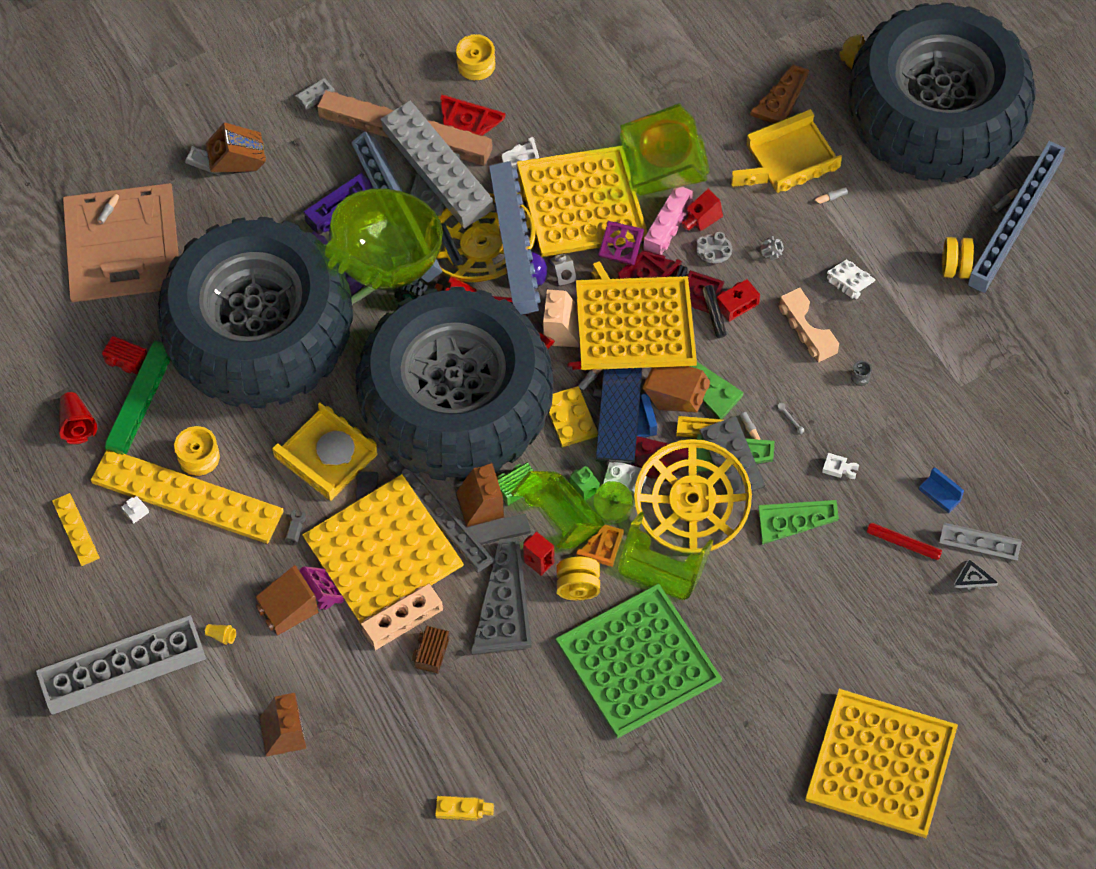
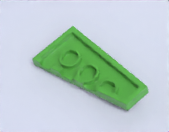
M697 362L696 366L690 367L703 370L710 380V385L705 393L703 402L709 410H712L717 419L722 420L742 398L743 392Z
M698 434L697 440H703L702 435ZM745 438L756 464L773 462L775 441ZM696 449V459L713 464L707 449ZM696 466L697 473L711 471L707 468Z
M837 500L758 506L762 545L836 522L839 519Z

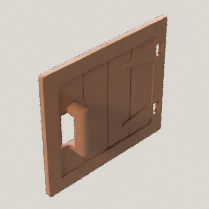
M171 183L63 198L71 302L160 291L171 261L175 256H179ZM151 191L152 195L141 196V192ZM113 195H119L114 210L109 214L104 224H100L97 219L102 213L103 208L108 204ZM95 198L96 202L85 203L86 199ZM137 270L139 272L140 279L110 282V273Z

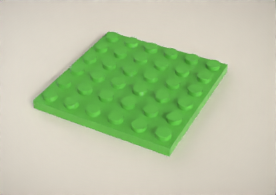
M660 584L556 638V643L617 739L722 682L721 676Z

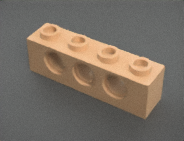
M430 584L417 588L413 594L400 598L396 604L391 607L387 606L379 614L364 620L361 624L362 631L375 650L443 611L442 601ZM415 604H422L421 607H414ZM398 614H406L404 617H397ZM381 624H389L385 628L380 627Z

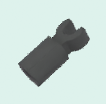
M296 510L291 512L292 521L289 523L285 542L297 545L302 523L306 521L305 512H302L301 517H295Z

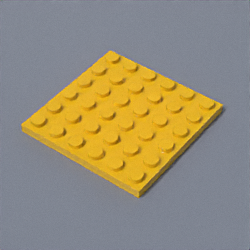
M622 146L517 162L516 167L527 207L534 221L535 236L541 257L600 248L608 221L644 229L641 240L644 241L648 232ZM614 231L610 237L615 238L620 235L621 231ZM627 232L626 238L628 241L635 242L633 235ZM618 238L616 245L626 244L625 238Z
M688 276L576 280L581 370L697 365Z
M402 474L303 534V538L344 597L345 602L360 624L366 618L379 614L383 608L396 604L400 598L413 594L417 588L425 587L428 584L433 585L464 566L458 554Z
M839 689L805 801L927 838L958 724Z

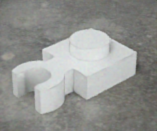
M828 453L822 473L839 478L842 477V474H846L848 478L855 479L856 473L850 470L858 471L859 464H847V458Z

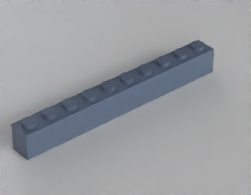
M363 132L351 143L416 275L430 282L442 272V269L377 139Z
M1051 141L1047 143L973 269L968 286L983 293L986 292L1059 167L1066 148Z
M511 161L491 165L489 167L512 302L521 315L539 311L538 303L541 300L539 292H535L538 284L536 277L532 276L536 273L534 264L530 263V260H533L531 249L527 248L531 245L529 236L525 235L528 232L526 221L523 222L522 220L526 217L524 209L520 208V205H523L521 194H518L521 191L519 181H515L518 178L516 167L512 168Z

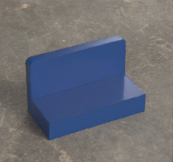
M642 394L639 406L637 436L645 438L657 435V423L649 396Z
M935 467L931 470L930 476L919 487L923 494L947 513H950L961 502L964 493L960 486Z

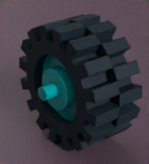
M404 278L399 282L395 298H397V302H401L409 297L414 300L421 297L424 291L430 289L427 288L426 284L422 285L423 282H417V279L412 281L411 278Z

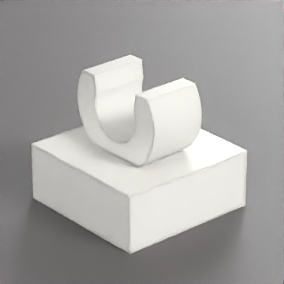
M137 496L130 498L121 507L133 524L149 513L148 508Z

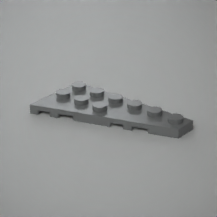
M519 537L499 539L472 647V654L532 648Z

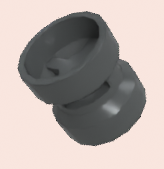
M860 360L854 364L851 376L854 384L865 386L869 383L872 371L869 362Z

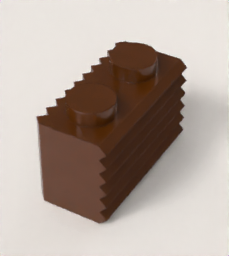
M426 626L424 632H420L418 637L420 646L418 650H414L412 656L415 668L439 674L450 640L449 631Z

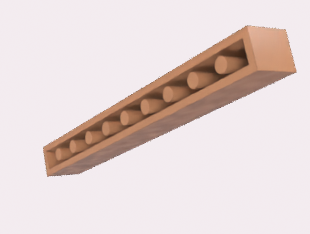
M325 91L318 105L320 118L388 137L383 131L381 118L394 110L384 106H377L370 102L360 101L353 97H346L336 92ZM428 121L452 151L459 153L460 159L485 166L492 151V139L473 134L469 131L459 130L452 126L442 125L435 121Z

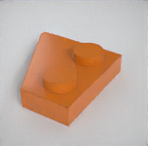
M604 525L597 535L590 538L588 543L577 551L576 557L591 558L600 564L613 567L624 530Z

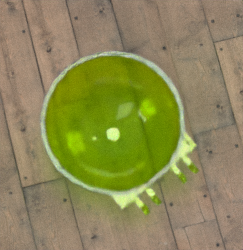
M369 189L352 194L340 202L332 213L329 228L330 241L326 245L325 256L330 258L328 268L333 269L339 263V273L343 274L345 271L354 280L375 290L405 287L419 280L431 269L437 259L443 237L441 221L435 211L425 202L402 191Z

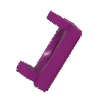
M608 221L598 256L615 263L635 265L644 229ZM614 231H621L620 235L615 238L610 237ZM627 232L633 235L635 243L628 241L626 238ZM620 237L626 240V244L623 247L616 246V240ZM608 243H612L616 247L614 255L609 251ZM626 247L633 248L628 255L620 257L623 249Z
M303 566L299 570L319 601L317 605L319 610L322 608L326 610L335 603L342 604L345 601L325 569Z

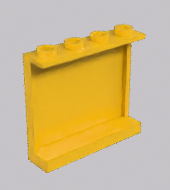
M811 109L747 135L746 146L760 168L768 167V180L776 193L787 191L791 187L804 184L810 179L819 178L827 172L836 171L841 166L842 156L835 155L813 121L814 113Z
M319 403L318 412L283 446L277 443L272 449L274 458L329 501H332L359 474V471H362L378 455L377 445L371 438L367 439L363 436L358 428L350 426L344 417H338L332 408ZM332 431H341L348 434L355 446L351 461L338 465L323 464L316 450L319 439Z

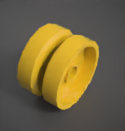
M469 35L459 41L456 48L459 73L464 78L470 80H482L490 76L495 69V47L493 42L482 35Z
M956 237L945 238L942 251L943 278H953L957 270L960 279H970L974 253L972 238H962L959 243V249Z
M194 426L181 431L176 437L174 443L178 463L184 472L194 476L206 475L218 465L220 459L219 448L212 431L205 427Z
M570 557L561 560L557 564V594L564 599L573 601L588 600L598 596L600 593V580L598 579L600 577L599 563L587 557Z

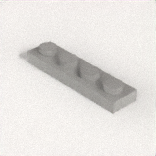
M944 523L939 543L1018 560L1022 540Z

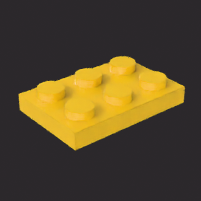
M579 386L553 394L552 406L548 415L561 447L598 437L597 429Z

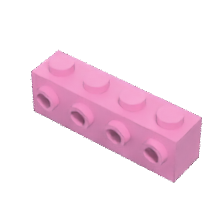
M676 184L644 238V251L655 255H662L664 250H667L671 238L676 235L678 226L686 217L687 207L694 202L692 190Z

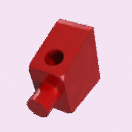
M708 188L687 207L688 218L682 222V225L687 231L694 226L699 231H703L723 217L720 199Z

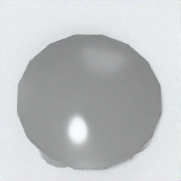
M722 232L699 237L697 240V254L706 262L713 264L722 263L732 254V244L725 238V234Z
M332 431L319 439L316 450L323 464L338 465L351 461L355 446L348 434L341 431Z

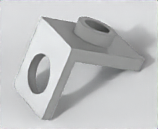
M560 254L550 258V263L555 267L560 286L577 280L573 260L567 254ZM570 270V278L562 279V271Z

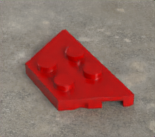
M441 94L443 123L446 126H452L459 130L483 136L506 117L504 112Z

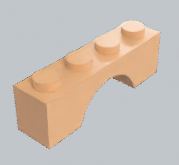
M798 288L781 296L779 309L789 319L792 329L798 332L801 342L807 345L810 355L820 362L838 353L839 342L830 329H816L808 324L804 316L809 310L810 301L802 289Z

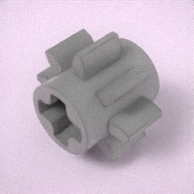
M771 236L762 241L763 245H761L760 249L764 257H770L772 261L782 255L781 252L784 247L781 240H774V237Z

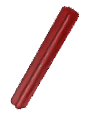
M872 522L868 525L867 533L935 560H939L942 550Z

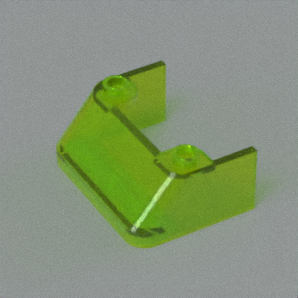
M529 471L511 492L512 496H523L529 506L541 507L563 532L560 535L561 541L557 545L559 549L576 548L599 532L604 526L603 520L566 478L558 472Z
M640 512L631 522L618 564L619 573L623 577L650 588L660 584L666 594L680 600L688 599L692 595L706 566L714 540L710 539L700 554H690L686 562L682 563L650 550V536L639 530L644 516V512Z

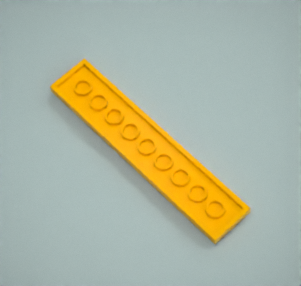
M106 450L91 478L92 484L133 498L137 496L141 501L266 544L269 543L284 512L281 507L126 454L122 455Z

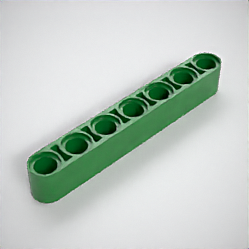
M155 340L152 343L107 438L106 450L122 455L127 454L171 361L162 342Z

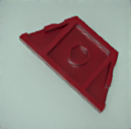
M642 251L637 255L635 265L627 264L618 273V278L669 277L677 270L678 266L682 265V261L680 259L673 261L665 259L666 256L655 255L651 252Z
M637 436L635 465H629L642 468L654 453L669 445V443ZM689 448L672 451L659 460L668 468L676 462L689 459ZM654 466L646 474L647 477L658 479L661 475ZM681 468L673 471L672 474L674 475L675 472L679 471Z

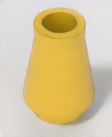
M208 624L205 628V635L227 645L234 642L236 629L232 628L231 625Z

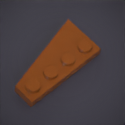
M792 65L780 78L779 83L770 89L769 94L761 99L756 108L752 109L750 116L773 124L788 119L810 70Z

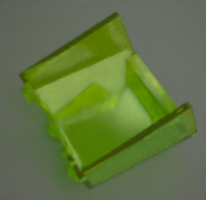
M680 103L620 125L621 141L631 148L632 155H630V160L635 169L631 180H629L631 190L635 191L639 196L707 181L706 175L710 173L704 140L701 134L698 135L694 117Z

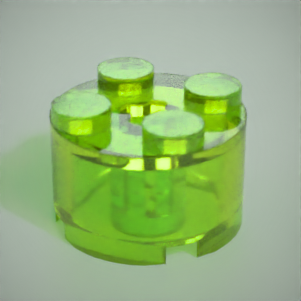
M607 481L595 492L594 507L600 518L605 522L611 524L620 523L627 520L633 513L634 499L630 490L624 484L616 481ZM616 499L618 504H613V506H611L610 501H614Z

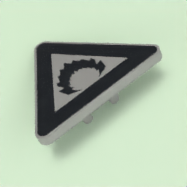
M972 560L967 561L954 583L955 588H968L969 590L971 587L981 589V587L998 585L996 579Z

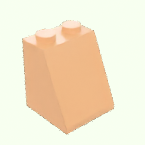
M547 290L543 321L544 335L554 339L555 343L552 346L580 348L577 304L566 291Z

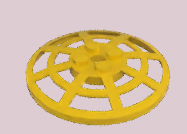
M488 193L492 197L493 203H496L494 193ZM520 205V208H523L525 212L527 229L530 228L531 246L527 248L531 249L535 240V225L529 210L524 205ZM446 208L442 211L441 216H438L432 223L427 235V241L436 259L448 258L453 265L446 248L443 252H434V240L438 232L436 227L452 216V213ZM490 212L480 218L495 219L493 224H480L479 220L472 223L473 226L464 234L458 232L462 228L459 222L453 228L446 225L452 239L461 240V248L457 250L460 255L464 254L468 260L464 265L456 267L459 270L455 274L441 267L443 275L449 278L451 276L456 277L463 282H484L508 273L507 267L496 272L497 268L506 264L505 258L495 265L492 260L499 254H504L498 214L496 212ZM487 241L485 244H479V242ZM475 262H485L487 266L486 268H471ZM489 271V274L484 276H463L466 272L483 273Z
M690 439L671 443L659 449L647 460L638 475L634 499L638 518L644 529L654 540L677 552L697 554L720 548L740 532L751 509L752 492L744 467L732 453L715 443ZM689 448V459L676 462L668 468L659 460L672 451ZM696 448L714 451L722 455L726 460L718 468L710 462L696 459ZM731 465L737 469L741 476L745 493L733 494L731 483L724 474ZM654 466L661 475L654 485L652 495L641 494L644 478L649 469ZM689 466V476L678 480L672 474L673 471L681 467ZM696 466L707 468L714 473L708 479L697 476ZM665 478L673 485L670 496L658 495L660 486ZM719 478L723 481L728 495H716L713 485ZM695 494L699 499L696 503H690L687 500L688 496ZM745 501L742 518L733 530L725 523L731 515L734 502ZM641 502L653 504L655 515L661 523L655 530H652L645 520L641 509ZM658 503L670 504L674 513L665 520L660 512ZM716 503H728L721 519L713 513ZM680 518L689 522V532L681 531L672 525ZM707 518L714 524L713 527L705 531L697 532V522ZM668 529L678 536L689 538L690 548L672 545L659 536ZM719 529L727 535L725 539L714 545L697 548V538L708 536Z

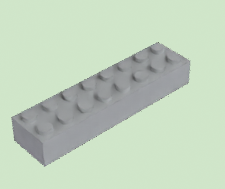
M411 100L381 118L383 131L464 229L494 210L492 197Z
M190 615L36 670L47 706L53 715L206 660Z

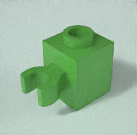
M588 467L576 469L570 476V486L583 501L599 492L600 482Z

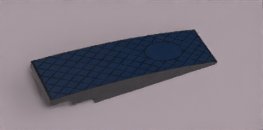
M643 368L604 369L596 462L635 465Z

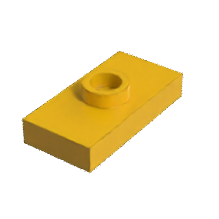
M768 167L732 171V187L768 183Z

